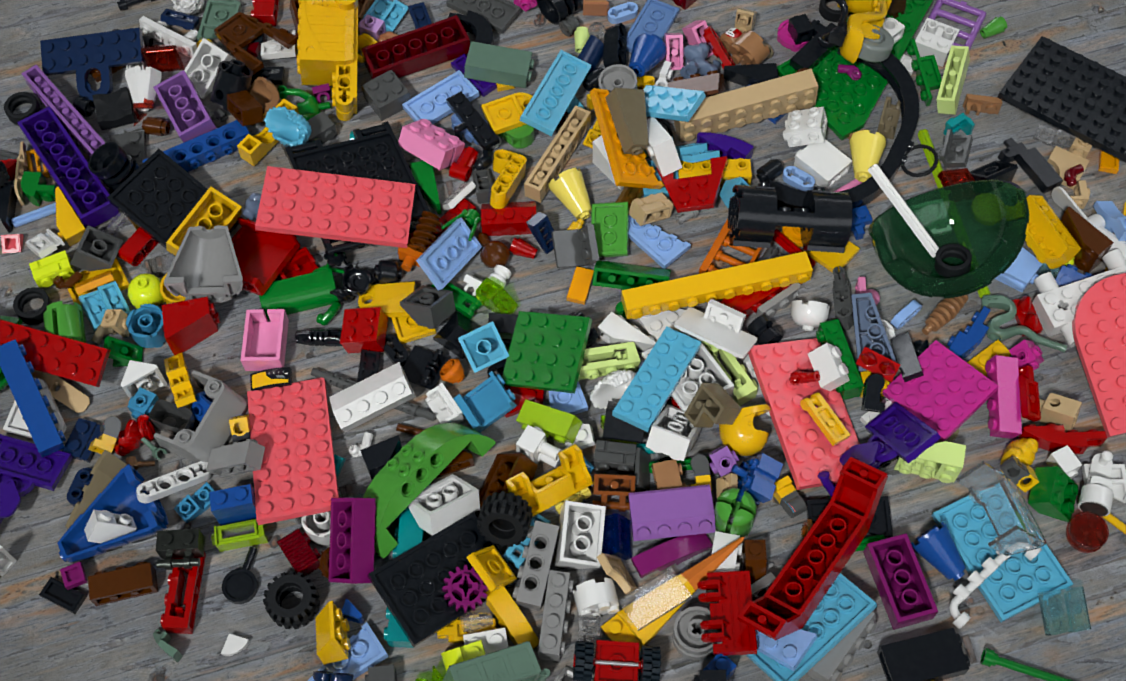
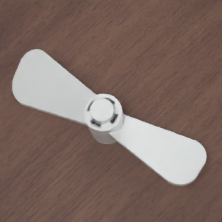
M1055 187L1051 193L1053 201L1064 211L1071 207L1114 242L1108 252L1119 249L1126 260V242L1118 241L1115 234L1105 229L1106 223L1104 218L1099 214L1086 217L1062 187Z

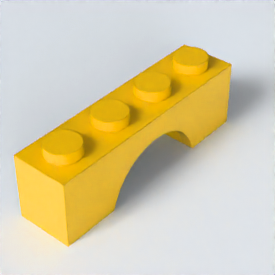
M283 99L276 106V108L285 106L287 109L295 110L299 114L297 106L286 99ZM267 127L257 135L248 134L237 145L240 157L253 166L279 142L273 138V133L268 132L269 128Z

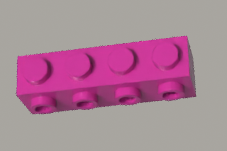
M995 355L987 361L985 366L987 378L998 385V390L987 402V409L989 410L988 428L992 437L1013 439L1022 434L1018 358Z

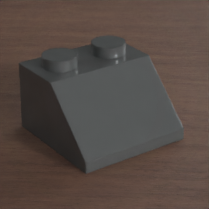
M88 225L70 264L86 271L109 269L113 265L123 240Z
M422 285L400 301V306L419 326L429 329L436 328L456 312L453 291L444 289L437 290L436 288Z

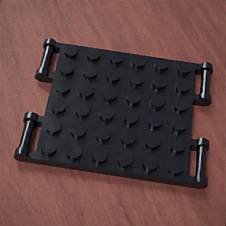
M388 121L382 122V125L370 128L354 129L355 139L324 147L320 138L292 147L290 145L284 146L285 155L292 169L416 184L411 222L423 217V211L430 212ZM417 224L410 225L409 233L417 230ZM321 238L328 257L349 249L365 247V243L347 242L332 246L331 243L341 240Z

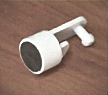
M1103 451L1093 456L1087 483L1081 488L1078 508L1088 515L1102 517L1109 515L1111 512L1114 493L1111 490L1113 482L1110 481L1113 467V454L1110 451Z

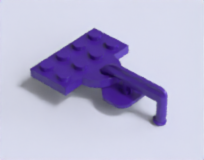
M895 402L865 426L866 430L873 435L868 442L852 446L842 454L840 463L844 466L848 459L853 457L878 469L882 462L899 456L909 464L926 449L933 446L941 437L937 431ZM822 471L818 474V478L832 498L836 485L834 486L829 478L830 473Z
M0 434V524L4 518L10 517L15 513L21 502L20 497L30 493L35 486L54 491L73 458L72 455L56 451L42 458L35 444Z

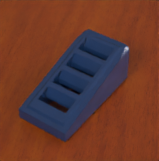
M538 212L526 223L544 253L548 254L554 247L552 240L547 244L546 242L552 239L551 233L554 229L548 216Z

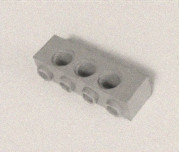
M535 520L534 526L529 528L527 538H530L529 546H524L522 558H526L524 566L520 565L517 578H521L519 586L515 585L512 598L516 599L515 603L518 606L540 610L559 526ZM542 541L545 544V548L538 549L534 543ZM533 560L538 561L541 567L533 569L530 566V562ZM528 580L533 581L536 584V588H526L525 582Z

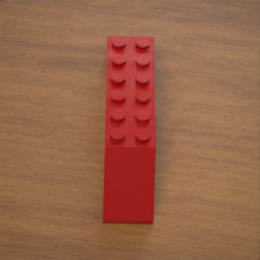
M850 457L840 471L831 501L764 596L754 601L749 600L737 616L738 620L774 640L802 629L868 533L888 474Z

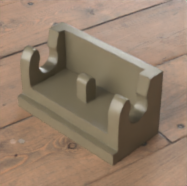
M887 96L877 132L885 138L894 139L901 112L899 110L901 102L898 100L896 105H892L891 97Z

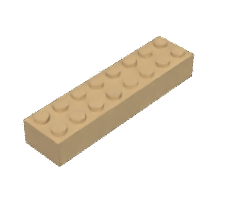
M812 69L706 97L689 122L674 120V126L680 143L696 139L699 132H725L735 127L740 128L746 124L758 123L764 119L776 118L786 113L789 114V112L794 110L809 109L816 105L818 83Z

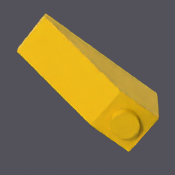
M58 186L55 188L56 226L60 231L57 234L63 242L66 241L69 247L80 242L86 229Z

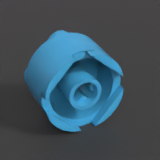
M143 304L137 310L133 309L129 313L126 325L136 344L144 348H160L164 345L166 340L164 337L162 310L158 306Z

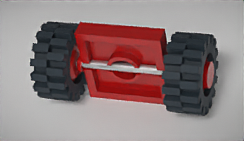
M596 640L595 658L593 656V642H575L573 681H591L593 667L594 681H638V669L640 681H659L660 646L642 645L639 661V643Z

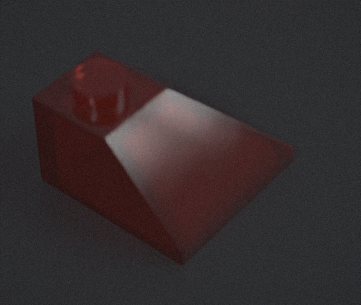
M151 45L141 48V53L147 67H152L161 72L178 71L185 68L176 45Z

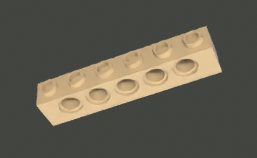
M575 105L525 181L524 192L526 197L539 203L542 202L549 191V182L553 178L554 180L557 179L558 174H560L591 126L590 111Z

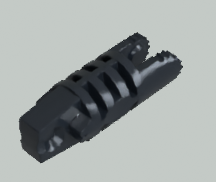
M297 330L295 333L296 343L310 346H342L340 344L342 330Z

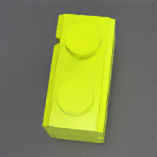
M66 250L29 263L33 278L39 288L52 286L53 279L56 276L67 279L75 273Z

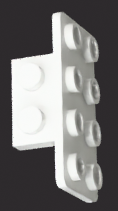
M713 299L708 302L705 313L689 307L674 324V327L681 332L690 334L698 340L705 341L717 349H722L738 358H745L757 342V337L741 330L746 314Z

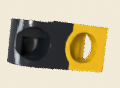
M249 414L231 417L229 424L233 442H243L246 439H251Z

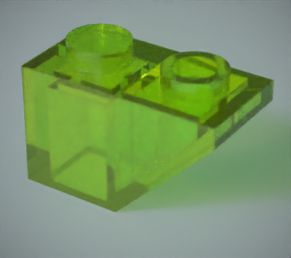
M487 277L476 289V298L481 301L483 306L494 313L513 314L519 307L501 285Z

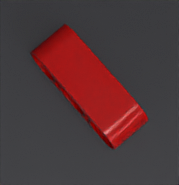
M139 227L119 249L118 257L136 267L156 247L158 242Z

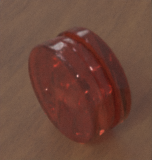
M1092 512L1078 513L1066 527V538L1069 544L1074 549L1083 553H1093L1099 550L1109 537V529L1104 519Z

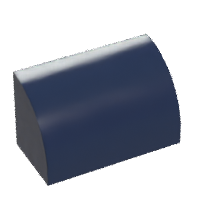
M590 35L578 56L579 59L592 65L589 73L598 68L603 60L604 44L593 35Z

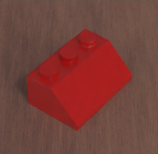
M536 201L509 202L502 209H495L490 204H482V233L487 236L532 234L526 222L536 214Z

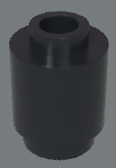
M596 68L586 76L583 86L587 91H591L593 88L599 89L598 78L604 70L603 68Z
M777 159L769 160L757 169L756 177L761 183L773 181L781 175L783 165Z

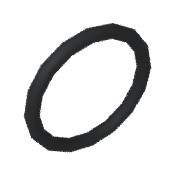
M923 144L912 147V150L924 148L933 153L935 161L928 171L919 174L912 173L907 170L905 165L901 166L903 171L912 177H923L933 172L938 164V154L934 148Z

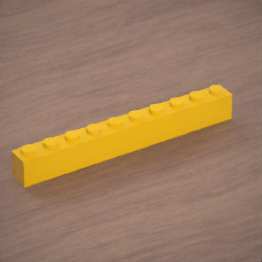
M804 251L621 290V301L626 318L638 319L645 315H657L668 310L676 311L682 307H694L701 303H708L711 299L715 301L724 298L731 299L738 295H750L761 290L768 291L775 287H787L794 283H805L811 280L813 269L807 252Z

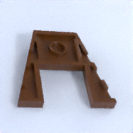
M241 12L236 13L214 29L215 35L234 58L242 61L254 74L264 68L263 62L242 48L263 33L287 49L295 45L298 39V34H290L288 30L283 28L279 30L267 22H258L257 18Z

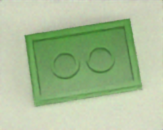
M629 203L592 204L591 224H594L599 257L628 256Z

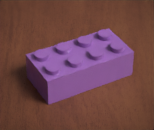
M184 70L153 87L183 142L217 129L193 82Z

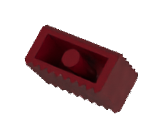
M296 529L277 541L296 573L301 572L305 577L320 566V561L317 559L321 555L316 548L311 549L309 546L311 540L306 532L301 533L299 529Z

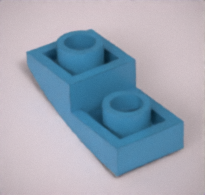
M206 482L192 496L188 494L174 510L185 523H188L211 507L209 492L216 490L210 483Z

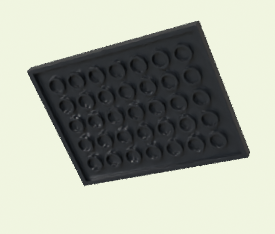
M1041 36L999 92L997 98L1126 162V77L1096 61L1084 57L1082 54H1078L1065 46L1053 42L1051 39Z

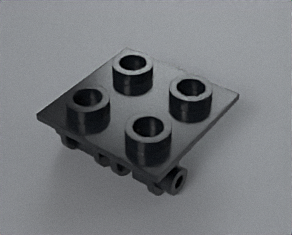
M414 345L403 370L409 382L432 390L440 379L442 366L449 358L443 356V351L440 349L432 352Z

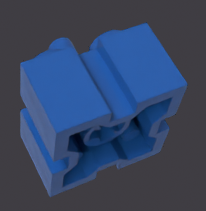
M761 453L745 462L743 461L740 466L733 465L731 471L740 477L738 479V489H740L737 501L741 502L745 491L750 493L755 499L756 506L760 502L765 503L772 500L776 487L774 484L776 479L779 478L783 464Z

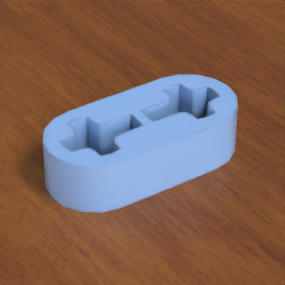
M627 2L612 7L608 10L607 19L612 24H619L634 19L638 15V5L634 2Z
M787 166L783 171L782 179L785 183L800 191L807 192V190H813L815 179L810 174L794 166Z
M916 300L911 301L894 316L890 323L899 330L922 309V305Z

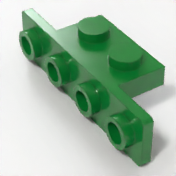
M913 38L910 39L909 46H907V54L911 56V67L917 75L916 84L921 88V100L925 102L926 106H930L932 101L930 90L939 89L942 79L935 56L920 57L915 39Z

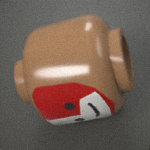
M730 28L720 36V40L730 54L731 44L742 34L737 28Z

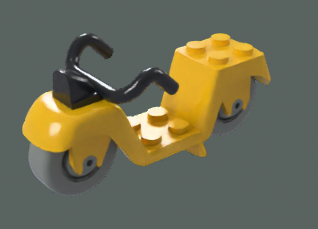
M835 0L837 7L841 8V17L837 27L818 37L819 45L826 49H831L838 45L841 56L852 64L856 62L857 58L869 62H882L886 60L891 53L894 40L891 34L881 27L892 0Z

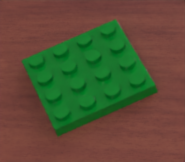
M519 311L508 352L509 357H507L502 375L506 382L504 386L575 394L592 319L581 316Z

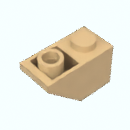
M738 8L734 28L739 29L742 33L748 30L753 31L757 12Z

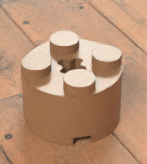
M750 30L744 31L730 46L731 58L735 64H761L770 55L768 45H763L762 42L764 40L757 33Z

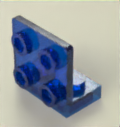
M619 513L605 516L602 553L616 555L624 560L632 558L630 519Z

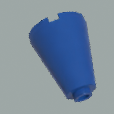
M643 33L635 39L629 67L634 70L637 77H642L664 60L666 45L663 40L655 34L647 35V33Z
M943 520L940 522L941 527L938 528L936 525L916 538L918 543L914 544L911 542V545L919 555L948 580L953 578L956 581L965 575L963 570L966 567Z

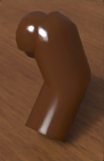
M76 271L67 279L56 276L53 279V283L58 289L73 288L83 276Z

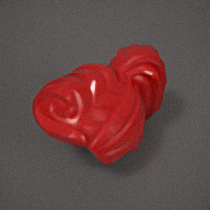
M140 415L137 418V422L134 419L129 420L125 429L119 432L118 441L114 446V451L118 455L125 456L131 451L138 449L141 443H143L141 441L143 437L150 442L154 439L156 432L154 426L149 421V415Z

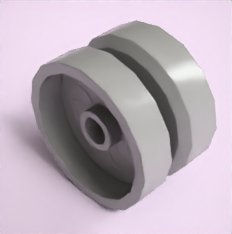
M611 65L605 68L598 78L599 89H605L609 92L614 88L637 89V75L633 69L626 65Z
M699 606L688 607L680 612L675 619L672 634L673 644L678 653L687 659L695 661L705 659L713 654V644H718V642L705 643L701 640V636L705 633L721 632V629H701L700 623L702 621L711 620L710 610Z

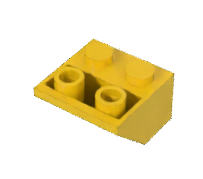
M329 601L315 618L317 655L324 665L349 659L348 650L351 649L350 640L347 637V632L350 631L349 622L347 619H344L341 609L337 608L333 601Z

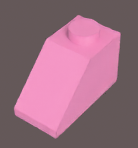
M696 20L682 28L689 45L700 44L701 42L708 43L703 36L705 33L704 29L708 27L705 20ZM708 43L710 46L708 57H710L714 53L712 51L713 46L711 45V43Z
M664 33V43L666 45L665 61L672 62L671 70H681L684 66L683 34Z

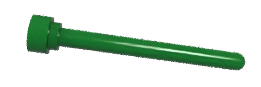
M986 647L981 655L980 663L988 667L999 665L1045 681H1073L999 657L994 650Z

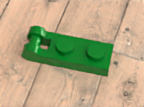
M448 283L443 288L444 290L453 291L455 309L468 319H472L476 309L479 310L482 306L480 300L451 283ZM467 302L471 304L469 307L465 306Z

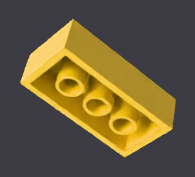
M210 186L167 240V251L176 256L189 227L204 226L207 230H211L214 226L221 225L228 226L230 230L236 223L237 218L241 216L242 206Z

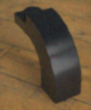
M469 10L467 15L449 14L448 18L455 15L458 16L465 31L476 37L475 42L494 45L492 27L483 16Z

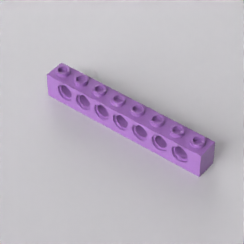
M37 65L21 73L28 87L46 107L50 106L63 127L89 157H91L96 149L105 144L103 139Z

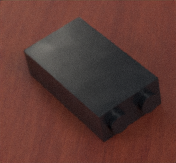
M954 628L882 645L877 651L887 681H941L965 675L970 669L969 658L967 654L963 653L961 647V637L958 633L956 634Z

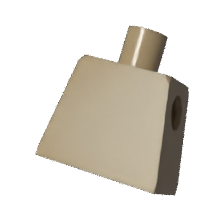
M1050 393L1046 401L1039 398L1041 419L1039 421L1045 425L1051 423L1064 425L1065 432L1073 430L1082 402L1054 393Z

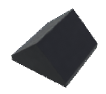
M996 160L966 173V176L978 193L981 194L991 192L1011 183L1018 166L1017 164Z
M608 401L603 438L643 444L644 430L612 416V411L618 402Z

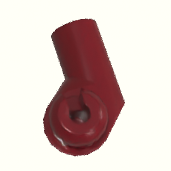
M1081 164L1065 171L1064 180L1067 182V186L1071 187L1077 184V175L1084 172Z

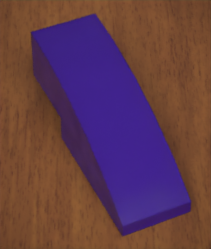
M699 132L697 134L696 143H707V150H719L720 157L727 156V159L752 158L754 146L742 140L716 133Z

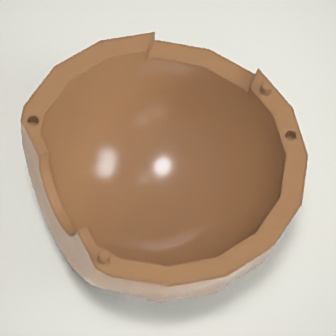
M258 77L254 80L249 93L262 104L264 108V113L262 114L264 122L269 109H273V107H276L281 102L280 93L276 85L269 79Z

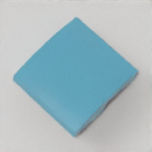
M375 0L363 16V19L367 14L385 21L386 32H393L407 13L408 6L398 0L393 2L390 0Z
M707 143L675 146L679 159L689 163L720 157L719 150H707Z
M116 281L99 286L96 291L79 296L80 304L94 331L101 324L107 309H122L128 315L131 312Z

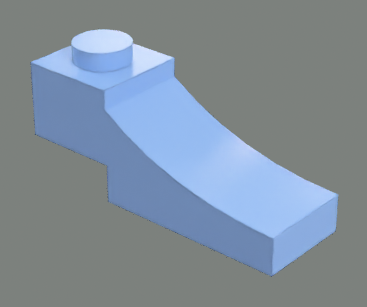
M1096 201L1093 207L1097 214L1104 218L1106 223L1105 229L1114 233L1118 241H1126V216L1118 210L1113 201Z

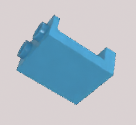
M492 371L489 373L491 377L465 396L458 394L453 398L472 428L479 433L517 407L514 402L516 397L510 389L506 390L504 387L506 382L500 374L496 375Z

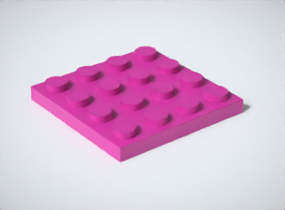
M935 340L918 356L924 376L904 382L902 374H900L882 392L891 402L898 403L937 431L941 437L940 440L946 441L998 390V385Z

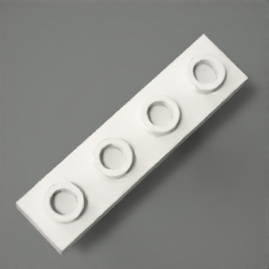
M145 16L139 19L140 28L144 35H148L158 42L169 46L171 49H175L185 56L192 58L197 49V43L194 42L197 39V30H190L182 36L168 29L170 25L165 22H155Z

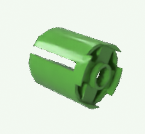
M58 301L46 306L47 310L43 313L45 332L86 343L83 308L76 302H74V305L62 304V301Z
M738 488L727 489L719 495L714 509L715 530L717 532L740 535V537L748 536L752 530L757 510L755 499L750 493L745 491L741 502H737L740 492ZM735 517L732 525H730V518Z

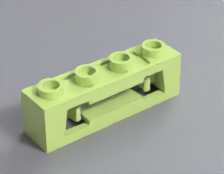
M701 341L731 380V376L717 358L718 353L720 354V360L735 379L733 381V400L741 406L756 398L757 383L747 375L745 366L739 364L736 357L722 349H717L705 341Z
M627 342L585 349L578 381L583 379L593 380L598 377L607 376L609 373L617 370L637 371L641 361L635 343Z

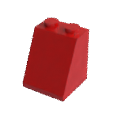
M208 296L162 305L164 337L174 355L185 352L218 331L220 316L216 312L214 303L210 302Z

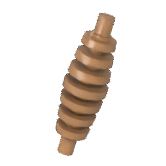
M966 286L962 290L957 289L943 299L926 319V326L922 329V332L925 335H928L931 331L936 332L954 319L968 301L967 295L972 291L971 288Z

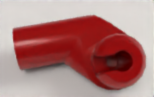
M795 371L791 373L789 381L793 385L820 380V374L818 371Z

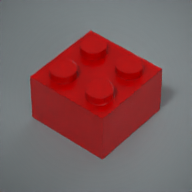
M381 307L344 310L340 344L348 354L361 353V349L377 352L384 351L388 317Z

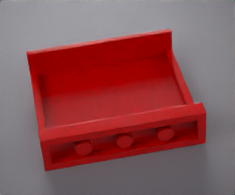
M238 217L237 220L242 227L231 240L243 278L242 290L263 296L299 249L300 244L297 241L296 235L255 230L256 222Z

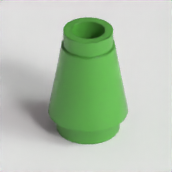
M995 17L980 30V34L985 39L1002 33L1007 28V23L1003 17Z

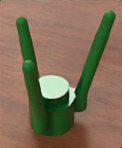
M464 209L459 215L441 226V229H445L456 219L462 218L469 228L472 227L468 241H471L477 225L481 221L480 214L474 209H469L468 211Z

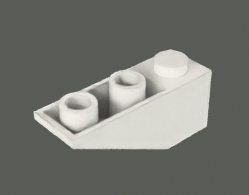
M613 312L597 327L599 338L609 345L634 342L637 351L645 352L656 344V340L653 337L645 335L637 326L629 324L621 315H616Z

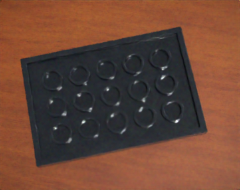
M158 149L107 197V200L167 249V240L208 189L163 151ZM238 220L229 230V233H231L240 224Z
M474 512L368 574V578L413 647L472 611L471 607L467 609V613H464L462 607L456 611L455 604L451 607L448 606L450 599L444 600V595L448 592L442 591V587L448 586L444 583V578L450 579L449 571L456 573L457 566L460 570H464V565H467L468 570H471L473 566L466 558L467 556L494 545L491 541L485 540V536H481L479 533L480 530L477 529L478 518ZM494 545L499 554L502 556L504 561L507 563V565L517 578V575L515 574V572L513 571V569L511 568V566L509 565L501 551L498 549L496 545ZM462 576L457 578L453 583H457L462 578ZM469 576L473 582L476 581L473 577ZM517 578L513 583L504 586L505 589L517 583L519 581V578ZM466 581L463 585L465 597L467 596L468 585H466ZM478 594L473 595L469 599V601L474 600L478 596ZM453 595L457 600L462 601L458 595Z

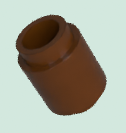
M146 117L142 122V129L145 134L164 136L170 132V122L163 118Z

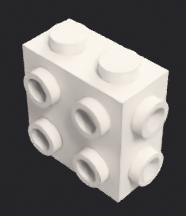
M824 106L789 112L788 119L785 120L786 129L783 130L784 141L788 142L789 148L825 141L828 120Z

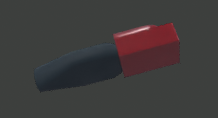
M264 33L249 43L247 52L254 57H258L261 43L264 40Z

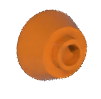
M450 359L442 366L440 370L441 380L452 384L463 380L465 370L460 360Z

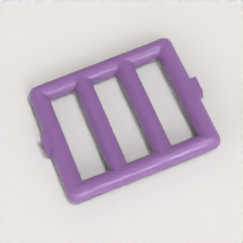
M937 0L928 18L935 20L936 16H940L972 28L970 34L959 30L957 37L966 40L964 46H968L970 50L986 17V12L969 6L964 1ZM942 4L976 15L978 18L975 22L940 8ZM954 42V45H953V46H963V45H960V44Z

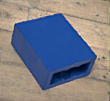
M251 484L209 492L211 512L220 526L256 519L255 493Z

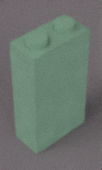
M471 41L465 63L464 78L526 88L527 81H531L532 71L530 70H533L534 67L532 52Z

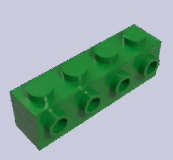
M839 319L820 323L818 331H816L818 342H821V345L829 343L837 346L842 354L841 360L849 371L847 375L850 381L837 387L836 391L840 392L843 400L859 397L864 385Z

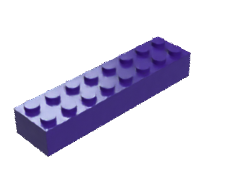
M50 106L17 122L23 135L56 185L59 186L85 229L88 225L96 227L120 214L118 209L107 200L109 193L99 178L89 170L88 162Z

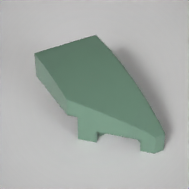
M156 629L153 633L156 643L169 657L178 663L183 655L168 644L172 639L168 633Z

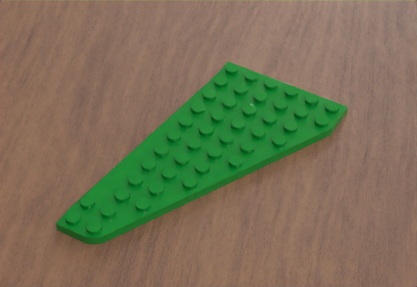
M906 0L905 13H898V17L894 18L905 26L903 37L893 45L891 53L897 59H902L907 46H909L910 39H913L934 0ZM887 12L886 18H893V16L890 17ZM836 45L812 69L818 83L816 105L813 107L824 106L828 120L827 126L842 141L849 137L851 133L859 131L865 126L888 82L867 65L858 61L852 64L837 54L838 45ZM791 59L777 66L780 77L797 71L790 66ZM838 64L855 65L861 71V78L859 80H852L846 73H837Z

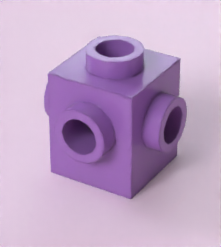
M725 444L707 454L711 460V463H709L711 470L714 474L718 473L721 477L733 473L731 471L733 465L738 466L736 462L739 461V458L735 451L732 450L730 452ZM726 459V464L722 465V461Z

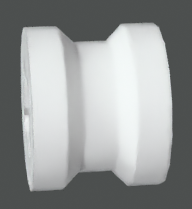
M496 265L494 273L489 275L488 280L494 286L504 288L506 280L512 274L506 267Z

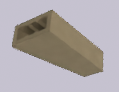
M614 88L605 98L624 154L639 155L649 145L645 92L641 89Z

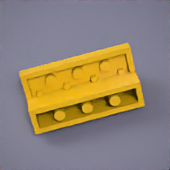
M1029 195L1021 205H1007L1003 209L1008 220L1014 224L1017 232L1024 238L1027 246L1036 255V259L1041 263H1046L1050 269L1065 265L1081 250V247L1043 196Z

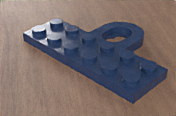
M139 27L40 41L42 72L46 76L76 72L78 93L87 100L93 101L92 95L109 94L112 92V67L145 63L142 29ZM95 69L101 73L100 88L97 91H93L88 82V74Z

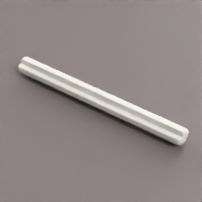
M878 164L872 165L868 172L930 256L934 258L939 247Z

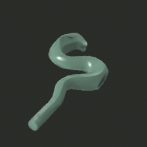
M985 295L982 297V308L984 306L987 308H998L1007 312L989 320L986 325L989 327L986 333L989 339L1001 342L1016 335H1025L1038 344L1065 353L1067 345L1041 337L1026 326L1018 325L1000 329L1002 324L1012 320L1017 314L1015 303L1002 295Z

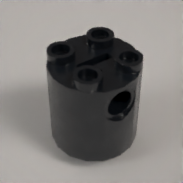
M232 59L231 61L220 62L210 101L223 106V109L228 111L227 94L244 90L249 92L254 74L253 71L240 60Z

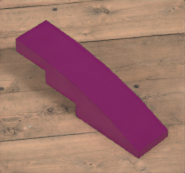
M706 534L679 536L632 557L631 561L639 576L643 578L656 570L660 572L675 563L678 565L712 548L713 545Z

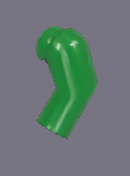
M333 302L324 315L318 314L316 318L317 323L322 326L328 325L341 309L340 303Z

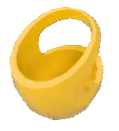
M761 404L744 407L732 425L719 424L722 444L727 445L730 452L734 450L736 455L752 456L761 452L767 443L769 433L755 429L753 418L771 410L769 405Z

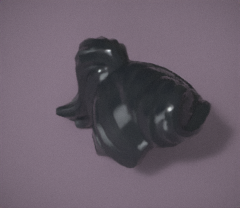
M352 268L342 277L343 287L330 291V294L335 295L340 302L350 303L353 301L354 296H362L370 289L374 278L368 270Z

